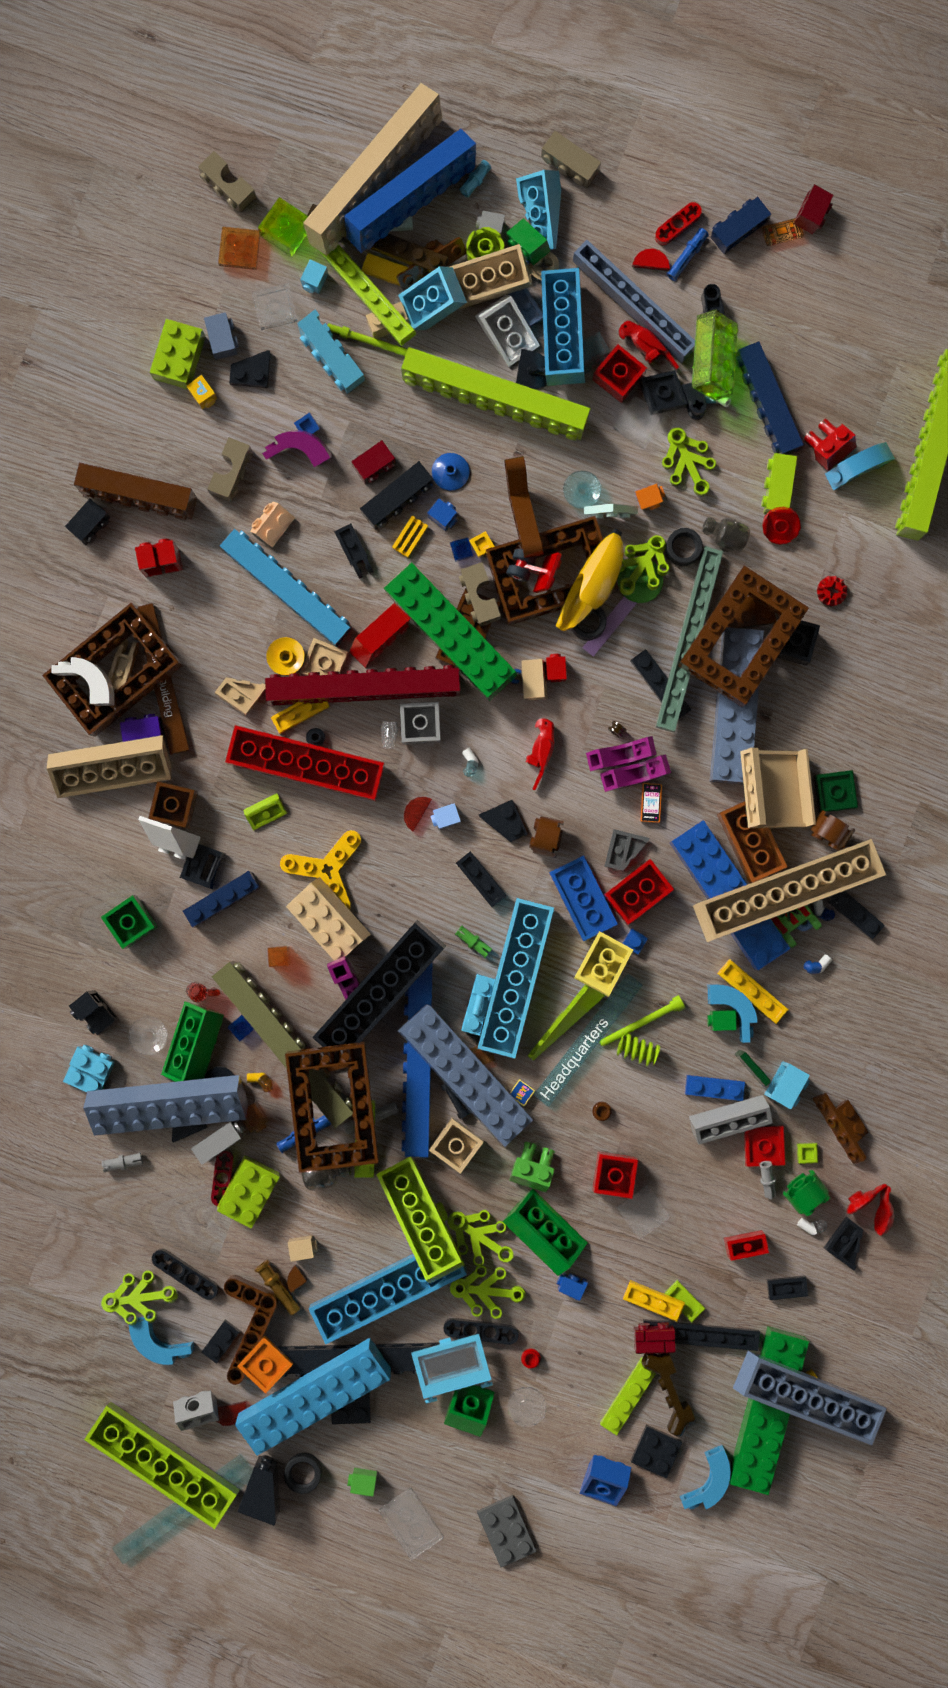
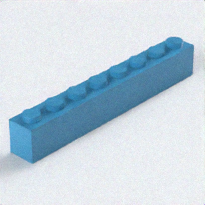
M234 529L221 543V549L329 642L338 647L351 632L350 622L343 616L340 618L334 614L336 612L335 609L329 604L326 606L320 602L321 598L315 592H308L306 590L307 586L301 580L295 581L291 577L293 574L287 568L281 569L277 565L278 561L273 556L269 555L267 557L263 553L264 549L255 542L253 545L248 540L250 537L242 530L238 532Z

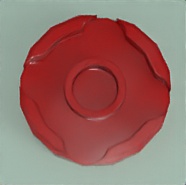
M784 506L776 507L764 516L762 522L763 533L772 543L779 545L787 544L799 535L801 529L800 518L791 508Z

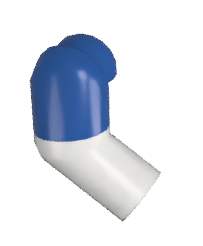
M824 954L819 962L812 963L809 960L804 963L803 967L810 974L822 973L831 963L832 959Z

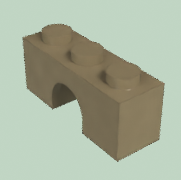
M215 151L198 166L200 178L206 184L210 183L218 196L221 197L223 195L227 199V204L233 210L236 208L241 213L256 198L255 190L242 177L233 183L223 181L230 170L228 164Z
M228 437L221 455L224 460L233 464L232 470L225 475L214 472L207 490L211 495L231 502L238 494L239 487L237 486L239 481H242L245 477V467L247 463L251 462L253 452L250 445Z
M483 563L460 569L461 576L458 577L461 586H465L468 592L465 594L468 605L472 604L474 611L471 612L474 623L478 622L479 627L501 620L495 598L482 600L477 595L479 588L489 584Z

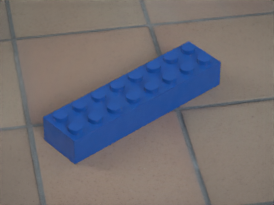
M459 129L345 215L346 238L361 253L366 249H370L380 238H385L392 229L399 227L408 217L414 216L421 207L427 206L433 198L443 194L452 184H456L466 173H471L475 168L476 143L462 129Z
M704 820L669 842L707 900L747 885ZM771 919L731 933V936L754 970H760L790 949Z

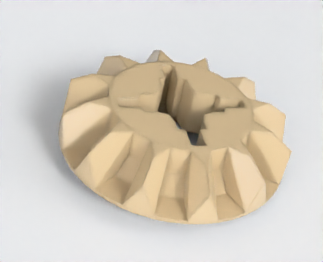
M549 252L534 266L529 262L531 275L537 280H542L541 271L543 269L539 268V266L542 265L543 260L546 266H549L546 268V271L559 270V261L553 253Z

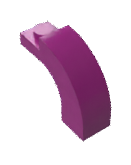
M300 430L286 431L276 435L274 438L278 444L275 441L265 447L267 451L262 453L267 460L286 448H297L308 456L314 467L332 457L331 452L322 440L311 433Z
M653 736L586 753L590 772L634 763L657 755Z
M665 754L637 764L600 773L604 791L608 792L670 774L671 770Z
M347 956L327 963V968L334 984L339 985L346 1000L358 987L360 981Z

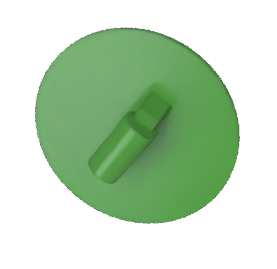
M652 561L655 575L659 579V587L656 590L648 588V576L645 569L635 583L634 592L630 595L623 594L625 598L635 603H646L653 600L660 593L663 586V576L657 573L658 565ZM638 565L626 567L623 572H619V587L621 580L629 578Z

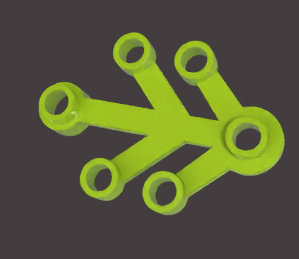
M673 428L668 433L667 438L670 447L666 457L662 460V466L665 469H670L673 466V456L678 448L681 456L674 474L670 477L671 485L678 486L681 483V475L686 465L694 482V493L698 496H704L709 490V483L700 478L693 462L703 465L706 470L710 471L715 468L716 461L713 458H705L689 452L685 446L694 447L698 453L703 454L708 449L707 442L689 438L683 429ZM678 435L680 440L676 441L673 437ZM700 444L705 446L704 450L699 449ZM669 460L671 465H665L664 461ZM708 461L713 463L712 467L707 466ZM678 477L679 482H673L672 478ZM702 486L704 491H698L697 487Z
M655 535L648 540V543L630 544L625 547L624 553L629 559H623L622 564L624 566L621 567L620 572H623L626 567L638 566L629 578L621 580L619 589L622 594L630 595L634 592L635 583L645 569L648 576V588L656 590L659 587V579L655 575L651 560L655 555L659 564L657 568L659 575L665 576L668 574L669 565L666 563L663 551L666 549V542L663 537ZM647 551L645 556L634 557L637 552Z
M482 1210L477 1214L467 1216L462 1212H453L448 1217V1225L456 1232L457 1249L459 1251L460 1246H466L464 1253L459 1251L460 1255H466L469 1251L464 1241V1230L470 1235L474 1253L473 1263L476 1266H482L485 1262V1258L481 1254L479 1241L496 1252L502 1262L507 1263L513 1259L514 1254L510 1247H501L484 1235L493 1232H505L506 1225L502 1221H498L493 1225L473 1228L468 1223L479 1220L482 1222L489 1221L490 1214L488 1211ZM484 1212L488 1214L486 1220L481 1219V1214ZM456 1218L461 1219L460 1225L454 1224ZM500 1223L504 1225L502 1231L497 1230V1225ZM504 1251H508L510 1254L506 1259L502 1257ZM476 1257H482L483 1261L481 1264L475 1262Z
M484 1265L477 1266L475 1271L465 1279L459 1278L451 1282V1294L456 1298H463L475 1317L482 1314L483 1308L480 1304H476L469 1293L477 1294L494 1319L501 1317L502 1309L496 1306L489 1296L507 1297L517 1303L525 1298V1290L518 1285L513 1286L511 1289L490 1287L498 1279L505 1278L506 1270L503 1267H497L495 1272L478 1286L470 1284L478 1277L486 1275L487 1268ZM478 1268H484L485 1272L479 1274L477 1270ZM503 1270L504 1275L498 1276L497 1271ZM458 1285L463 1286V1290L461 1292H458L456 1290V1287ZM517 1291L521 1293L519 1298L514 1297V1293ZM479 1307L481 1310L479 1313H474L473 1309ZM498 1309L500 1311L499 1315H494L492 1313L493 1310Z
M145 1271L142 1274V1280L130 1295L122 1297L128 1287L133 1286L136 1282L135 1277L128 1273L124 1275L123 1283L114 1293H108L103 1297L101 1306L108 1313L116 1311L124 1318L128 1325L132 1326L137 1323V1316L121 1306L130 1304L144 1316L147 1322L152 1323L157 1318L156 1312L146 1308L141 1302L163 1299L167 1303H173L178 1298V1292L173 1286H166L162 1291L141 1294L148 1284L155 1280V1275L151 1271ZM151 1274V1279L145 1280L146 1275ZM128 1277H132L130 1283H126ZM171 1290L172 1294L166 1297V1292ZM110 1299L114 1300L112 1305H108ZM153 1313V1318L148 1319V1314ZM130 1316H134L132 1322H128Z

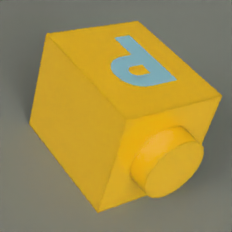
M202 375L186 385L201 409L211 407L215 400H217L214 391Z

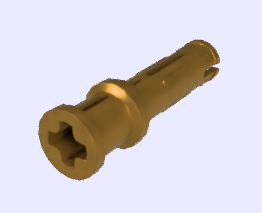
M266 1260L256 1267L254 1271L260 1274L265 1281L264 1285L273 1290L291 1316L300 1310V1306L279 1280V1274L275 1273L269 1265V1260Z

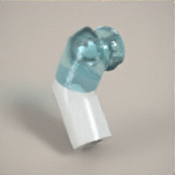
M469 747L462 752L467 760L466 768L463 769V773L467 777L475 775L479 764L477 757Z

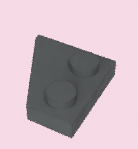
M613 829L604 867L624 871L640 850L648 843L650 838Z

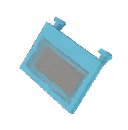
M479 1334L451 1341V1337L439 1340L440 1345L411 1353L423 1398H429L425 1400L426 1404L437 1401V1397L433 1398V1396L483 1382L484 1384H481V1388L493 1385V1382H488L491 1380V1375Z

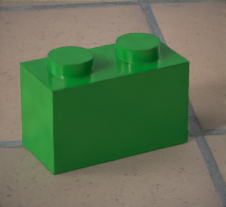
M524 218L506 232L509 247L520 244L526 262L529 261L533 266L550 252L547 239Z

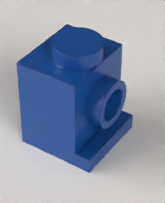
M564 1273V1275H559L556 1284L559 1285V1292L580 1301L588 1282L585 1278L580 1281V1277L570 1273L567 1275Z

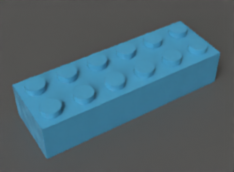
M579 268L541 271L547 386L585 383Z

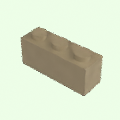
M556 131L553 132L542 147L541 157L544 162L557 167L561 174L570 176L579 186L583 185L588 188L600 171L601 162Z

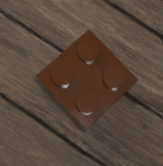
M157 781L148 819L189 829L198 792Z

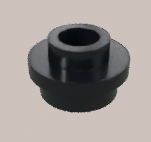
M312 728L307 732L306 740L308 744L321 746L325 741V734L319 728ZM314 734L319 735V739L316 741L312 740Z

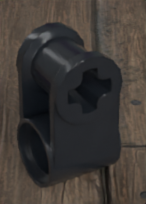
M709 284L704 288L701 295L705 324H708L709 321L725 320L720 288L715 284ZM712 292L715 298H709L706 293Z
M698 380L681 385L688 403L686 408L689 417L693 420L702 419L707 402L701 381Z

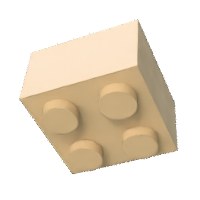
M452 1116L429 1148V1151L461 1174L483 1144L484 1139Z

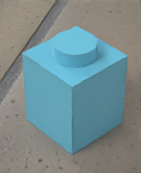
M310 259L300 279L303 289L309 293L315 292L319 294L328 276V269L326 266Z

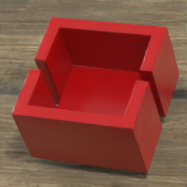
M165 538L160 539L159 543L154 545L151 542H144L139 544V547H135L139 571L146 578L162 575L161 566H165L166 574L183 570L180 551L173 540Z

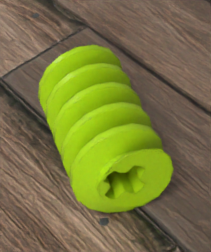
M623 1034L617 1048V1056L624 1052L625 1059L630 1054L631 1061L638 1057L639 1064L646 1060L647 1067L651 1062L654 1066L660 1051V1045L657 1044L653 1048L652 1042L646 1045V1041L642 1039L638 1043V1037L635 1036L631 1041L630 1034H627L625 1038Z

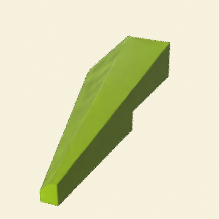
M585 984L527 1056L534 1061L606 995Z

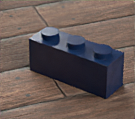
M758 196L753 200H747L742 205L743 208L739 211H732L727 216L728 219L724 222L719 221L713 226L710 238L723 254H726L769 221L771 213Z

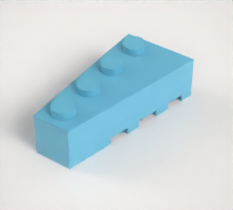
M316 309L297 323L301 335L299 339L305 347L309 346L312 349L311 354L317 362L321 361L324 364V371L328 376L332 375L336 381L334 383L340 391L344 390L348 394L365 381L364 374L350 355L344 354L345 350L339 340L332 339L333 334L327 324L322 325L320 323L319 313Z

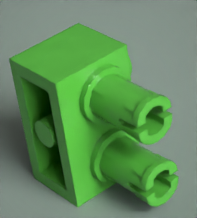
M524 1142L522 1155L515 1160L509 1181L547 1192L554 1173V1168L550 1166L555 1151L550 1149L548 1153L549 1148H543L540 1162L535 1163L532 1161L536 1145L532 1143L529 1149L530 1142Z

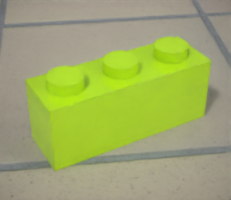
M774 453L772 458L768 459L767 470L770 471L769 477L765 478L764 488L767 489L766 496L763 495L761 507H764V514H767L776 507L784 506L790 508L797 456Z

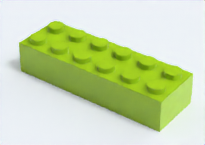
M410 1156L376 1174L425 1280L428 1283H432L465 1266L415 1160Z

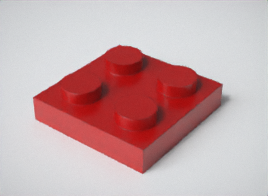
M761 1126L744 1131L746 1167L760 1166V1163L763 1161L772 1162V1166L785 1165L783 1126Z

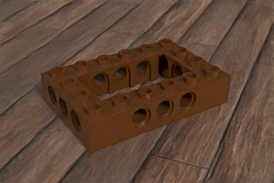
M596 516L540 532L543 555L536 557L539 558L582 544L586 560H588L603 540ZM519 539L488 548L485 552L508 626L562 610L572 588V585L565 584V587L553 591L549 589L546 593L527 596L523 602H520L518 587L516 588L514 579L507 575L509 565H516L517 561L513 559L515 549H521ZM617 582L615 583V586H614V588H613L611 594L617 593V591H618Z
M744 565L678 666L743 708L809 607ZM748 595L753 598L754 602L758 601L770 609L769 612L776 613L780 618L773 625L768 636L763 640L762 645L752 657L747 668L738 677L707 656Z
M133 603L128 604L59 661L70 662L71 665V657L97 664L134 633V638L142 643L145 647V652L151 655L156 663L145 664L140 672L133 677L130 676L128 678L129 681L119 689H115L114 705L95 707V705L90 704V699L76 682L81 677L80 675L57 676L52 673V668L42 675L88 735L93 737L99 735L183 666V663L149 620Z
M365 1042L287 1051L285 1059L299 1173L378 1163L379 1156ZM348 1064V1078L351 1089L350 1098H352V1115L355 1122V1139L357 1142L318 1147L309 1069L315 1068V1070H319L322 1067L330 1066L338 1068L340 1065Z

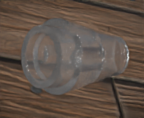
M382 721L380 729L383 748L394 749L399 727H397L398 722Z

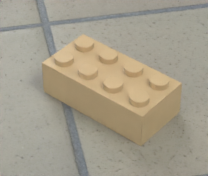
M320 877L312 881L286 906L333 960L348 956L371 935Z

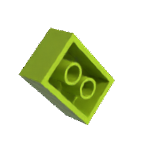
M169 319L165 320L149 372L153 380L188 389L186 385L193 380L206 338L203 329Z
M244 1155L217 1206V1212L252 1229L280 1177L279 1172Z

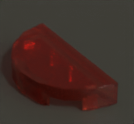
M417 797L406 805L404 821L412 832L416 829L431 803V798Z
M247 1400L217 1407L219 1420L216 1422L222 1426L236 1424L238 1413L247 1409Z

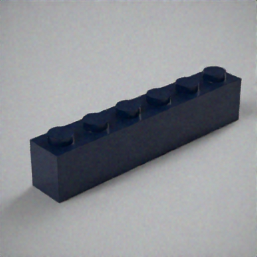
M758 341L738 349L735 363L738 368H741L743 382L749 386L750 398L758 407L757 414L760 420L763 419L767 437H770L772 440L773 452L790 455L801 450L803 442L760 342Z

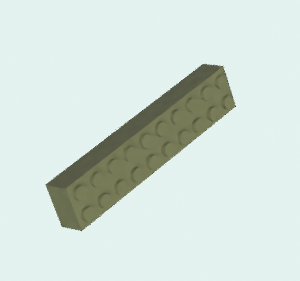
M235 961L227 963L212 978L287 1069L285 1053L287 1051L306 1049V1042L301 1037H296L293 1033L295 1029L289 1022L282 1020L281 1017L283 1015L280 1010L269 1004L270 998L265 992L260 993L256 988L258 986L257 982L252 977H247L244 973L246 971L244 966L240 962L237 963ZM326 1067L315 1070V1068L309 1069L312 1101L336 1129L353 1114L352 1099L349 1096L347 1098L342 1093L344 1089L337 1081L334 1083L331 1080V1073Z

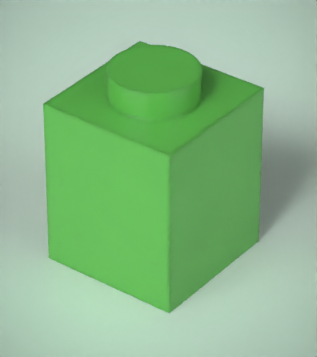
M354 1468L353 1474H349L347 1486H351L350 1493L373 1497L377 1471Z

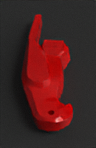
M628 320L620 326L618 330L619 337L622 340H625V337H630L635 347L646 355V362L651 364L660 355H663L673 368L678 370V364L652 331Z
M546 718L539 719L535 724V728L540 730V734L533 744L532 754L526 756L525 761L537 768L541 767L532 790H536L554 751V724Z

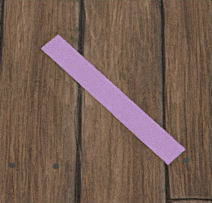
M623 597L607 617L606 628L603 634L597 639L587 641L582 648L594 656L637 603Z

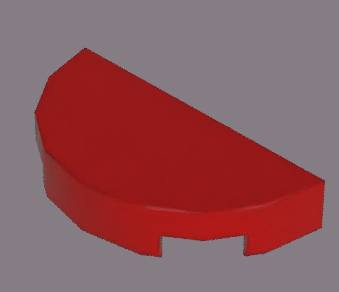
M654 248L644 249L639 252L632 264V267L664 271H669L670 269L669 260L666 255Z

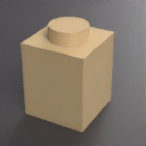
M313 1235L292 1238L288 1241L291 1262L314 1258L315 1252H318L317 1241L313 1240Z

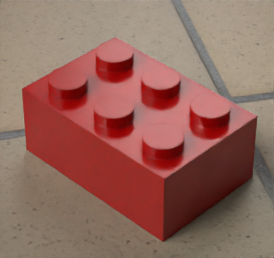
M649 859L603 895L624 923L629 925L671 893L674 888L653 861Z

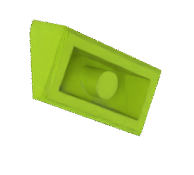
M277 793L243 810L253 831L287 814Z

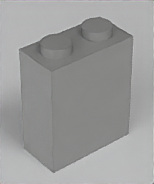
M240 1120L230 1121L199 1142L191 1150L201 1165H203L246 1135L244 1132L246 1128Z

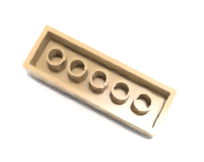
M163 735L48 754L47 771L57 798L171 779L172 765Z

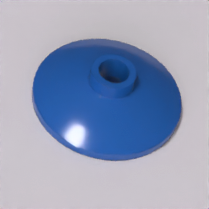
M455 453L441 455L432 466L434 482L444 490L454 491L460 489L469 478L468 463L462 456ZM449 467L454 468L452 473L447 471Z

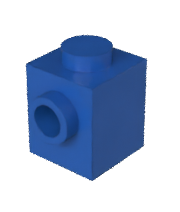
M440 498L427 513L428 518L445 531L448 527L452 528L458 520L456 518V507L450 502H443Z

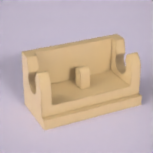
M543 659L523 660L524 699H548L545 661Z

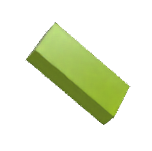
M678 1280L664 1293L685 1302L682 1313L691 1322L705 1310V1307Z

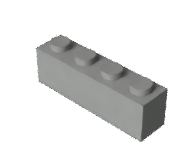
M763 1095L689 1116L692 1133L698 1145L773 1123L770 1107Z

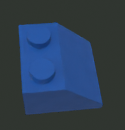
M594 1455L588 1465L579 1494L617 1506L628 1488L631 1467L626 1466L622 1462L609 1460L601 1455Z

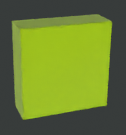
M797 1143V1159L799 1164L818 1163L817 1143Z

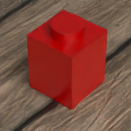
M558 653L550 654V657H546L545 660L547 683L566 682L565 656H561Z

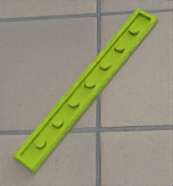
M339 244L327 256L320 252L401 346L416 336L415 330Z

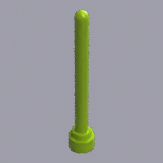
M680 996L673 997L672 1001L669 1002L670 1004L601 1039L600 1045L606 1046L621 1038L623 1034L625 1036L672 1011L680 1012L686 1009Z

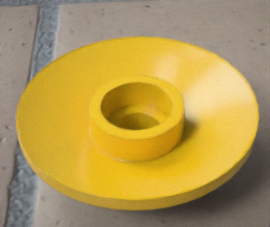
M282 637L273 641L266 653L269 667L275 673L281 675L296 673L302 667L305 658L304 650L300 643L289 637ZM285 654L290 656L287 661L283 660Z

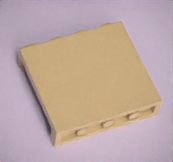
M749 748L740 751L748 828H805L816 825L808 749L800 751L758 750V748Z

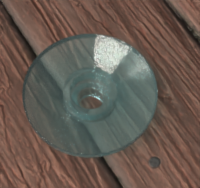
M576 471L565 480L563 494L570 505L584 509V507L593 506L598 501L601 494V484L598 478L591 472ZM582 488L585 490V493L580 494L578 490Z

